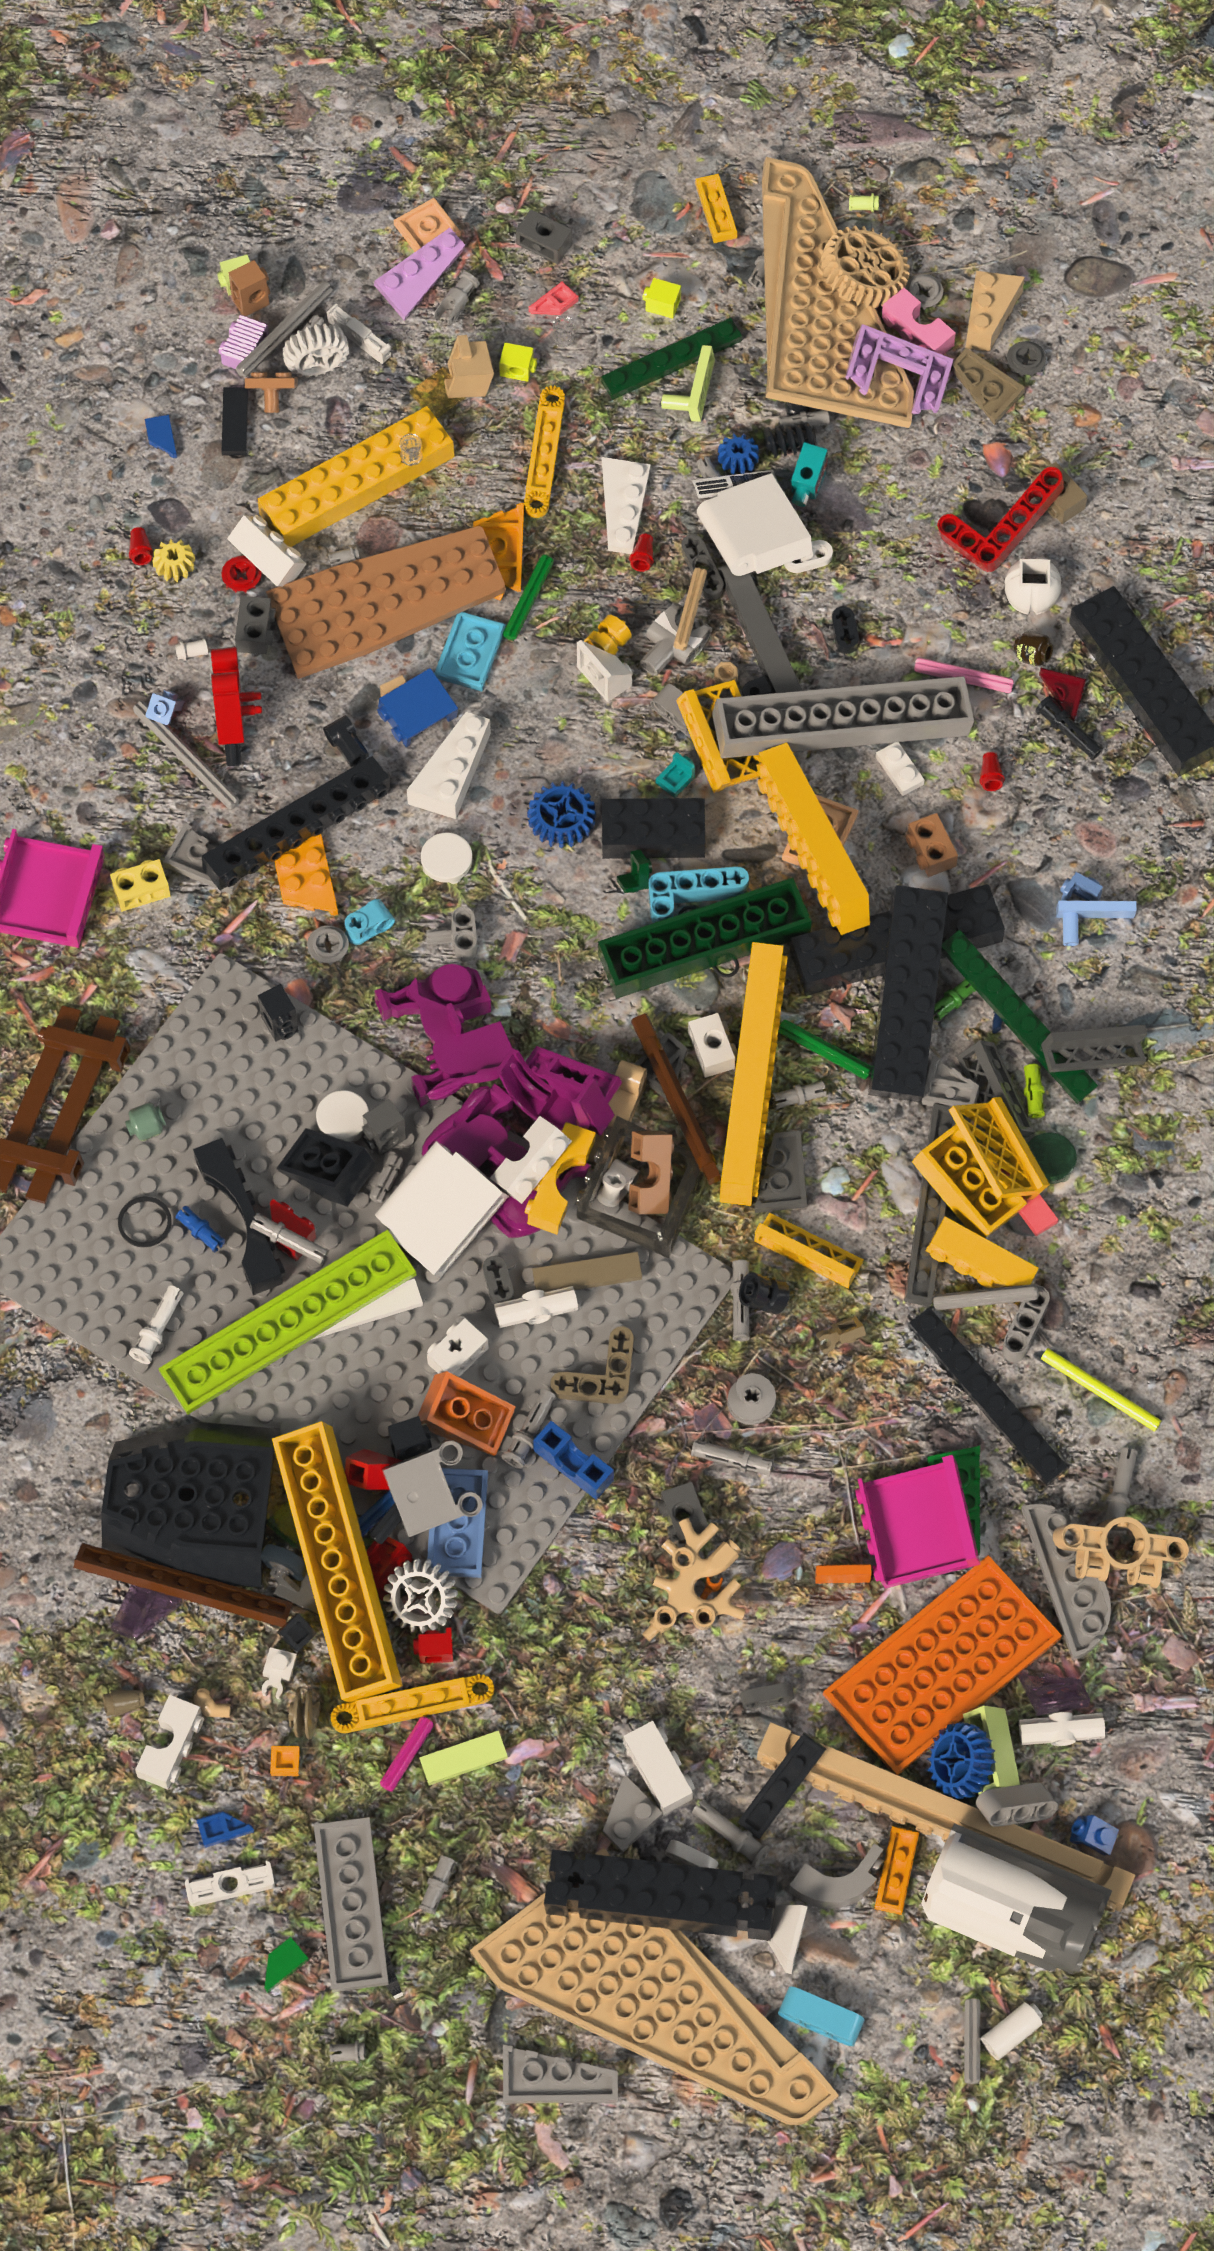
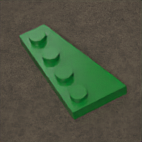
M980 1446L928 1456V1466L943 1463L942 1457L954 1456L961 1478L978 1556H980Z

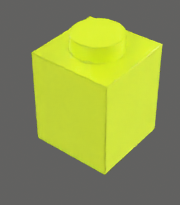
M653 278L650 287L646 286L643 293V300L646 301V311L673 319L681 300V285Z

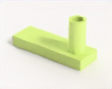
M702 345L691 395L663 394L661 401L662 409L689 411L691 421L701 422L715 363L712 346Z

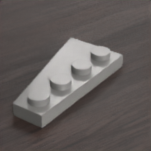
M503 2044V2104L618 2102V2071L585 2063L571 2062L564 2058L541 2055L538 2052L524 2051Z

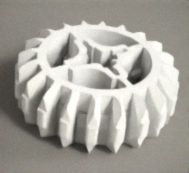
M315 324L314 327H306L303 331L298 330L296 335L290 336V340H287L282 348L283 359L288 370L292 374H297L298 377L305 376L306 378L313 375L317 377L320 374L325 375L328 371H334L335 367L342 366L341 362L346 361V356L349 354L348 341L341 329L335 328L334 325L327 326L326 324L321 326Z
M419 1558L414 1560L413 1565L411 1562L405 1561L403 1568L397 1566L394 1569L395 1574H390L387 1578L391 1584H386L384 1590L390 1594L385 1595L383 1601L392 1603L387 1606L386 1611H395L392 1621H396L398 1618L403 1620L400 1624L401 1628L410 1624L411 1632H415L418 1626L421 1633L426 1632L428 1626L433 1631L438 1628V1624L444 1626L447 1622L446 1617L451 1618L454 1614L450 1608L457 1606V1601L452 1598L458 1595V1591L450 1589L454 1586L455 1580H446L450 1574L449 1571L446 1570L443 1574L439 1572L441 1564L438 1563L434 1568H431L430 1559L425 1561L424 1566H422ZM412 1576L426 1577L431 1581L420 1583L416 1578L412 1579ZM402 1583L405 1585V1591L409 1597L405 1604H403L400 1596ZM437 1587L441 1594L440 1608L435 1605L436 1601L433 1598V1591ZM429 1589L424 1598L417 1599L414 1603L412 1602L417 1594ZM418 1608L424 1611L425 1614L429 1613L430 1615H417L412 1613L411 1610Z

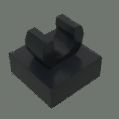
M296 1613L277 1631L279 1636L296 1653L317 1634L299 1613Z

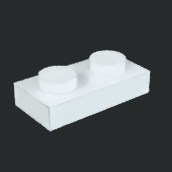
M895 742L876 752V759L902 796L924 785V778L899 742Z

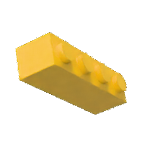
M947 1217L943 1218L925 1250L930 1253L933 1259L949 1263L954 1266L957 1272L976 1278L978 1283L986 1288L1030 1285L1039 1269Z

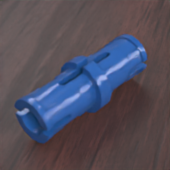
M188 1206L182 1208L184 1212L181 1209L179 1210L175 1218L191 1231V1235L195 1239L199 1238L213 1252L219 1250L217 1246L220 1249L222 1248L225 1239L210 1227V1223L206 1219L202 1220Z

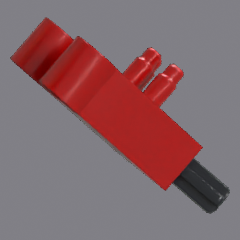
M237 647L211 649L213 670L211 681L218 744H225L226 765L239 766L242 763L240 743H244L243 716L262 713V706H243L242 702L261 700L262 695L261 692H241Z

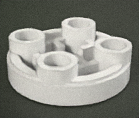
M454 833L434 835L426 841L421 851L423 872L439 882H449L451 884L460 882L472 865V850L469 843L463 837Z
M346 1090L332 1092L322 1099L317 1108L316 1118L320 1132L347 1142L358 1141L364 1133L362 1130V1126H364L363 1115L369 1109L365 1100L354 1092Z

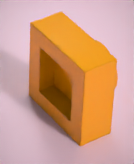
M271 1746V1776H299L300 1747Z

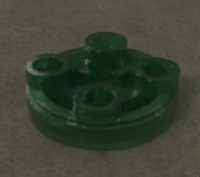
M1046 1132L1036 1135L1027 1143L1049 1184L1066 1182L1075 1169L1077 1154L1073 1144L1066 1137L1058 1133Z

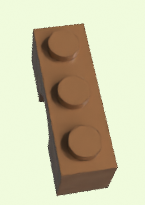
M632 1131L631 1158L641 1162H648L649 1175L643 1182L629 1185L628 1210L637 1214H668L672 1201L670 1192V1180L673 1176L671 1154L674 1151L672 1134L664 1131Z

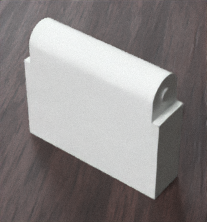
M772 473L717 492V497L702 502L697 509L699 519L732 574L736 576H742L756 571L758 574L813 554L809 532Z
M436 1141L375 1213V1216L390 1229V1234L399 1245L433 1275L441 1278L509 1195L463 1155L457 1152L455 1154L451 1153L447 1147Z

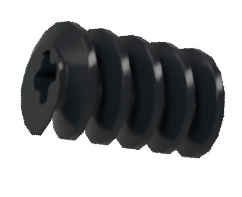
M808 422L803 424V429H801L798 423H795L793 431L788 424L784 425L783 432L779 426L774 427L773 433L769 427L764 429V445L767 457L771 451L774 458H777L779 450L786 457L788 449H791L793 454L797 455L798 448L801 447L802 449L804 442L817 446L814 426L811 428Z

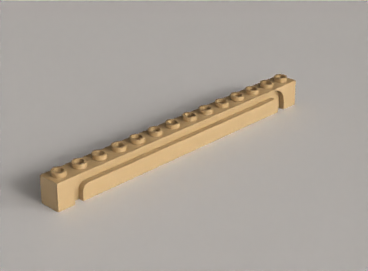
M770 1722L757 1752V1760L761 1761L760 1764L762 1766L776 1770L800 1736ZM821 1744L826 1748V1751L804 1779L811 1782L814 1788L823 1792L830 1790L838 1793V1797L846 1802L853 1803V1801L864 1804L863 1807L870 1812L890 1815L889 1818L899 1824L907 1822L916 1826L915 1829L925 1835L933 1833L942 1837V1841L945 1843L954 1823L1112 1890L1105 1910L1121 1912L1135 1874L1116 1866L1114 1868L1104 1864V1861L1015 1824L993 1827L981 1811L975 1807Z

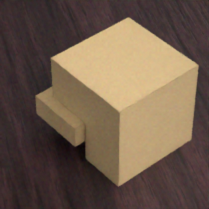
M457 335L447 363L451 379L444 380L447 397L486 396L494 375L486 341L469 342L467 335Z

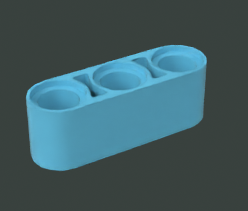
M792 1986L788 1987L778 2011V2015L782 2018L847 2046L855 2045L865 2021L861 2015Z

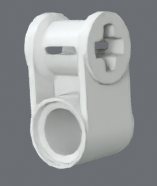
M615 1159L603 1176L602 1181L604 1185L598 1192V1201L608 1207L619 1205L629 1192V1185L636 1184L640 1170L619 1159Z

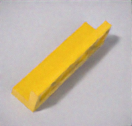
M770 1212L764 1223H759L755 1230V1242L848 1289L864 1262V1259ZM771 1222L780 1226L783 1234L770 1228ZM797 1236L804 1238L807 1246L792 1238ZM824 1248L828 1250L830 1257L816 1251V1249ZM848 1260L855 1265L852 1269L839 1261Z

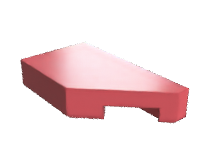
M562 281L530 305L529 312L531 314L561 315L579 301V296Z

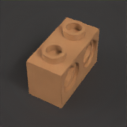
M937 813L908 824V832L905 835L906 842L910 849L914 848L917 854V864L921 870H925L928 877L957 866L958 854ZM926 833L929 834L930 837L924 838L921 837L920 834ZM936 854L941 858L933 859L930 855Z

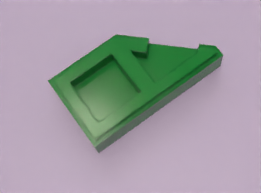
M292 1937L268 1954L264 1987L267 1993L309 1961Z

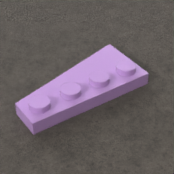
M448 228L376 279L374 286L405 321L414 307L423 300L424 295L438 282L440 276L448 270L464 251L465 244L451 228Z

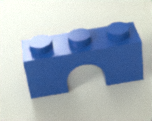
M550 1421L533 1440L534 1452L596 1501L614 1481V1470L594 1454L589 1457L581 1452L573 1443L572 1437L554 1422Z

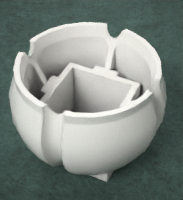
M1031 556L1016 561L1006 574L1005 593L1012 607L1027 615L1030 611H1034L1036 615L1044 613L1051 609L1061 594V576L1050 560L1042 557L1032 559ZM1022 574H1043L1046 576V584L1022 583Z

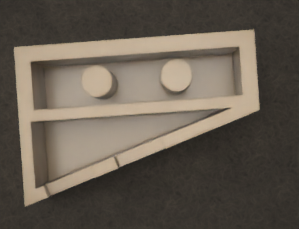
M976 271L966 348L990 352L1003 329L1005 321L1011 315L1014 305L1023 293L1025 277Z

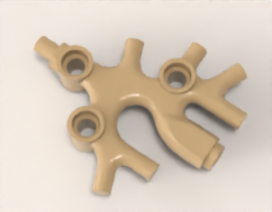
M686 1518L679 1522L685 1536V1546L678 1547L670 1539H667L661 1546L672 1556V1566L680 1574L675 1579H666L656 1575L653 1586L667 1591L669 1598L664 1606L656 1610L654 1617L649 1621L651 1625L642 1633L649 1642L658 1633L662 1634L664 1631L670 1630L675 1625L676 1617L682 1613H690L693 1617L694 1626L700 1630L711 1628L715 1617L721 1614L730 1615L740 1620L743 1619L746 1610L732 1605L730 1602L731 1597L741 1587L735 1579L713 1599H701L694 1590L697 1580L724 1572L739 1558L738 1554L741 1552V1549L729 1539L727 1542L723 1541L708 1558L703 1559L699 1556L700 1549L719 1531L718 1527L712 1522L700 1534H697L689 1518ZM680 1557H685L688 1563L685 1565L679 1564L678 1559ZM666 1615L670 1621L662 1623L660 1617ZM706 1615L709 1620L703 1623L699 1620V1616Z

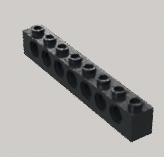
M371 756L203 854L202 868L219 890L231 887L242 877L257 872L266 863L276 861L288 850L298 848L308 838L320 835L327 827L342 822L346 816L355 811H361L373 800L383 798L390 791V777L375 758ZM231 861H237L238 863L232 864V863H229V862H231Z

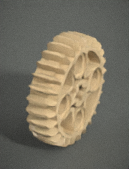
M854 226L852 229L846 227L843 231L838 230L835 235H832L823 249L820 268L823 269L822 276L828 277L826 283L833 284L832 291L838 290L840 292L839 297L844 295L848 298V302L850 300L856 301V306L864 303L865 308L870 304L874 308H877L879 304L883 307L885 302L906 287L910 275L908 272L910 266L906 264L908 258L903 257L904 250L897 249L898 243L892 244L890 242L891 237L886 239L882 236V232L880 234L874 233V228L867 231L865 226L861 230L857 226Z

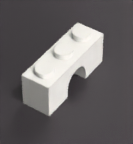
M541 1116L538 1117L523 1136L530 1143L528 1153L521 1160L515 1162L505 1158L490 1177L503 1191L521 1204L572 1142L557 1127Z
M169 1695L158 1721L161 1728L173 1733V1741L169 1746L162 1749L146 1745L135 1769L138 1778L165 1789H169L171 1782H177L181 1772V1767H179L183 1757H188L193 1745L190 1740L194 1732L198 1733L204 1721V1717H201L202 1712L199 1706Z

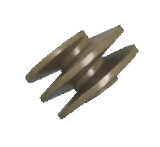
M298 1687L294 1701L290 1703L289 1727H294L295 1737L297 1738L302 1737L304 1730L307 1739H312L316 1732L321 1706L320 1702L312 1705V1689H308L305 1702L301 1703V1687Z

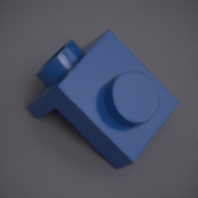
M1095 1815L1078 1816L1072 1825V1834L1069 1841L1073 1844L1083 1843L1098 1853L1107 1856L1111 1855L1119 1829Z

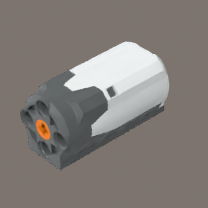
M954 1823L935 1865L921 1904L930 1921L1047 1971L1059 1968L1074 1974L1080 1972L1112 1890Z

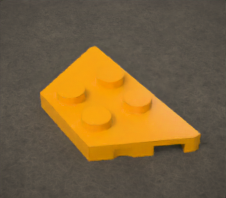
M524 503L516 504V508L503 513L501 510L494 513L491 517L473 522V527L481 526L484 529L505 586L517 592H521Z
M321 834L308 838L298 848L288 850L279 859L274 861L283 904L302 906L312 911L320 909L330 912V915H338Z

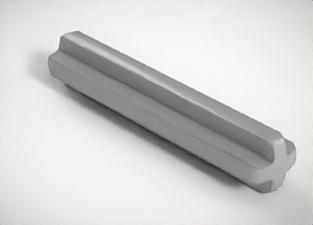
M966 1999L964 2081L967 2084H978L980 2082V2000Z

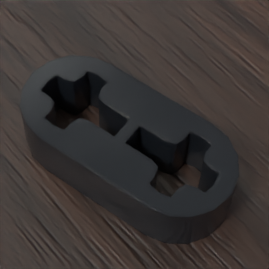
M846 606L837 607L832 613L831 623L836 647L840 652L850 654L857 650L859 643L855 615ZM839 616H844L847 619L846 626L842 625ZM844 634H848L851 644H846Z

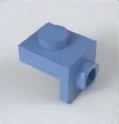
M1076 872L1072 879L1067 878L1060 889L1063 893L1061 901H1068L1073 893L1086 901H1099L1103 886L1094 878L1085 877Z

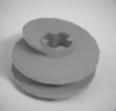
M749 1373L741 1376L729 1390L727 1406L730 1414L743 1424L756 1425L762 1423L772 1415L775 1409V1388L767 1378L760 1374Z

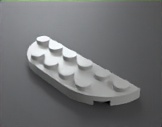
M1024 1505L1021 1507V1511L1072 1661L1079 1659L1091 1652L1100 1643L1108 1628L1111 1616V1602L1105 1581H1099L1098 1578L1086 1576L1083 1579L1077 1578L1075 1574L1077 1552L1059 1549L1054 1544L1053 1533L1057 1527L1068 1524H1080L1072 1515L1069 1516L1050 1505ZM1067 1530L1065 1539L1071 1544L1073 1535Z

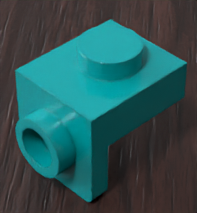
M676 752L673 755L672 763L656 778L655 783L672 797L676 798L695 778V765L689 757L682 756Z

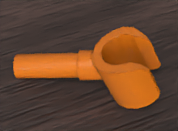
M707 1577L705 1589L700 1598L706 1600L712 1592L719 1591L723 1577H721L718 1583H712L710 1581L712 1577Z

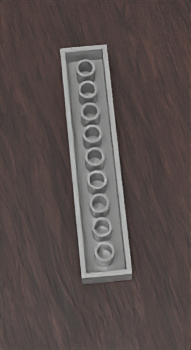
M964 676L716 699L712 712L721 758L759 755V752L784 743H788L792 752L968 736L974 723Z

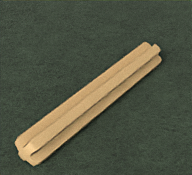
M699 567L694 569L673 645L675 649H680L681 651L687 649L707 575L705 569H700Z

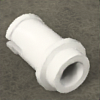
M205 639L188 643L180 641V644L175 645L178 660L183 659V661H186V658L208 655Z

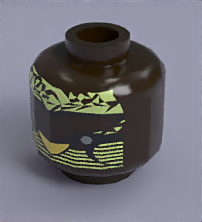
M1026 631L1021 637L1016 638L1014 651H1016L1020 662L1041 666L1051 659L1053 644L1047 635Z

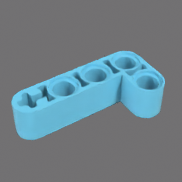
M742 867L655 873L649 879L648 895L651 921L655 923L674 917L675 903L726 900L747 893L749 874ZM713 882L717 884V886L709 887L706 884ZM688 884L691 888L683 889L680 886ZM658 886H663L666 889L658 891L655 888ZM660 909L668 911L666 914L657 913Z

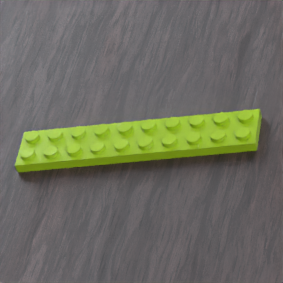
M387 1229L158 1368V1370L188 1415L415 1277L416 1271Z

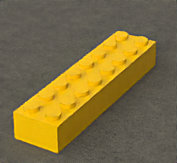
M428 406L259 497L257 499L259 514L267 522L270 530L279 533L284 538L283 542L288 547H292L454 458L453 440Z
M788 743L759 752V764L756 765L761 778L758 780L759 789L762 794H767L769 808L772 813H777L778 824L782 832H787L790 848L797 851L800 867L807 870L811 887L816 888L819 892L818 899L821 906L828 909V918L832 927L837 926L840 934L843 935L870 925L869 894Z

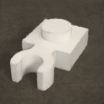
M270 1647L263 1670V1676L269 1678L262 1685L263 1696L267 1695L269 1688L275 1687L277 1688L276 1698L279 1700L282 1698L283 1687L281 1683L282 1681L290 1683L297 1654Z

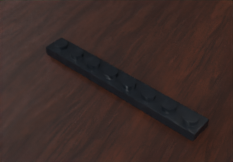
M930 1307L909 1322L908 1327L1046 1486L1068 1470L1065 1462Z

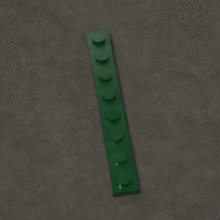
M960 930L942 944L941 952L1049 1072L1041 1044L1051 1032ZM1053 1053L1055 1064L1067 1061V1058L1060 1053ZM1085 1070L1050 1072V1075L1076 1104L1080 1103L1098 1087Z

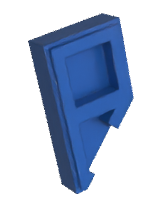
M169 415L145 419L149 444L156 449L159 448L165 451L170 457L177 458Z
M224 1811L196 1819L205 1848L254 1833L252 1825L246 1824Z

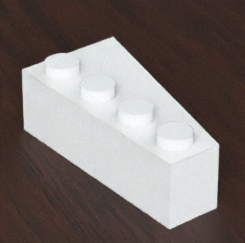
M465 712L407 789L409 805L454 819L457 818L490 737V719Z

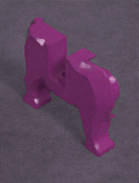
M446 964L436 969L424 980L414 978L409 986L395 993H388L382 989L374 990L375 1003L383 1021L392 1016L399 1018L404 1015L420 1014L425 1034L434 1044L433 1054L428 1055L426 1060L432 1061L435 1059L436 1063L431 1064L430 1069L438 1068L439 1070L432 1075L411 1076L412 1090L420 1108L426 1105L429 1100L447 1098L466 1084L487 1082L500 1078L496 1070L512 1048L501 1021L464 1033L461 1025L466 1020L491 1012V999L477 970L458 964Z
M496 1084L491 1088L482 1086L473 1090L462 1107L440 1123L426 1138L422 1146V1155L424 1156L431 1146L438 1141L447 1147L451 1153L455 1154L457 1152L463 1155L481 1172L484 1173L490 1168L489 1172L492 1175L505 1158L513 1162L521 1160L528 1151L523 1146L508 1140L507 1133L511 1129L510 1126L503 1127L502 1119L495 1120L499 1114L510 1111L513 1108V1098ZM586 1163L585 1166L571 1167L561 1173L556 1181L559 1193L564 1191L570 1180L576 1177L586 1178L589 1176L590 1165ZM533 1189L522 1204L509 1195L506 1201L490 1218V1221L509 1238H520L540 1231V1228L527 1224L528 1214L525 1213L529 1199H535L537 1191Z

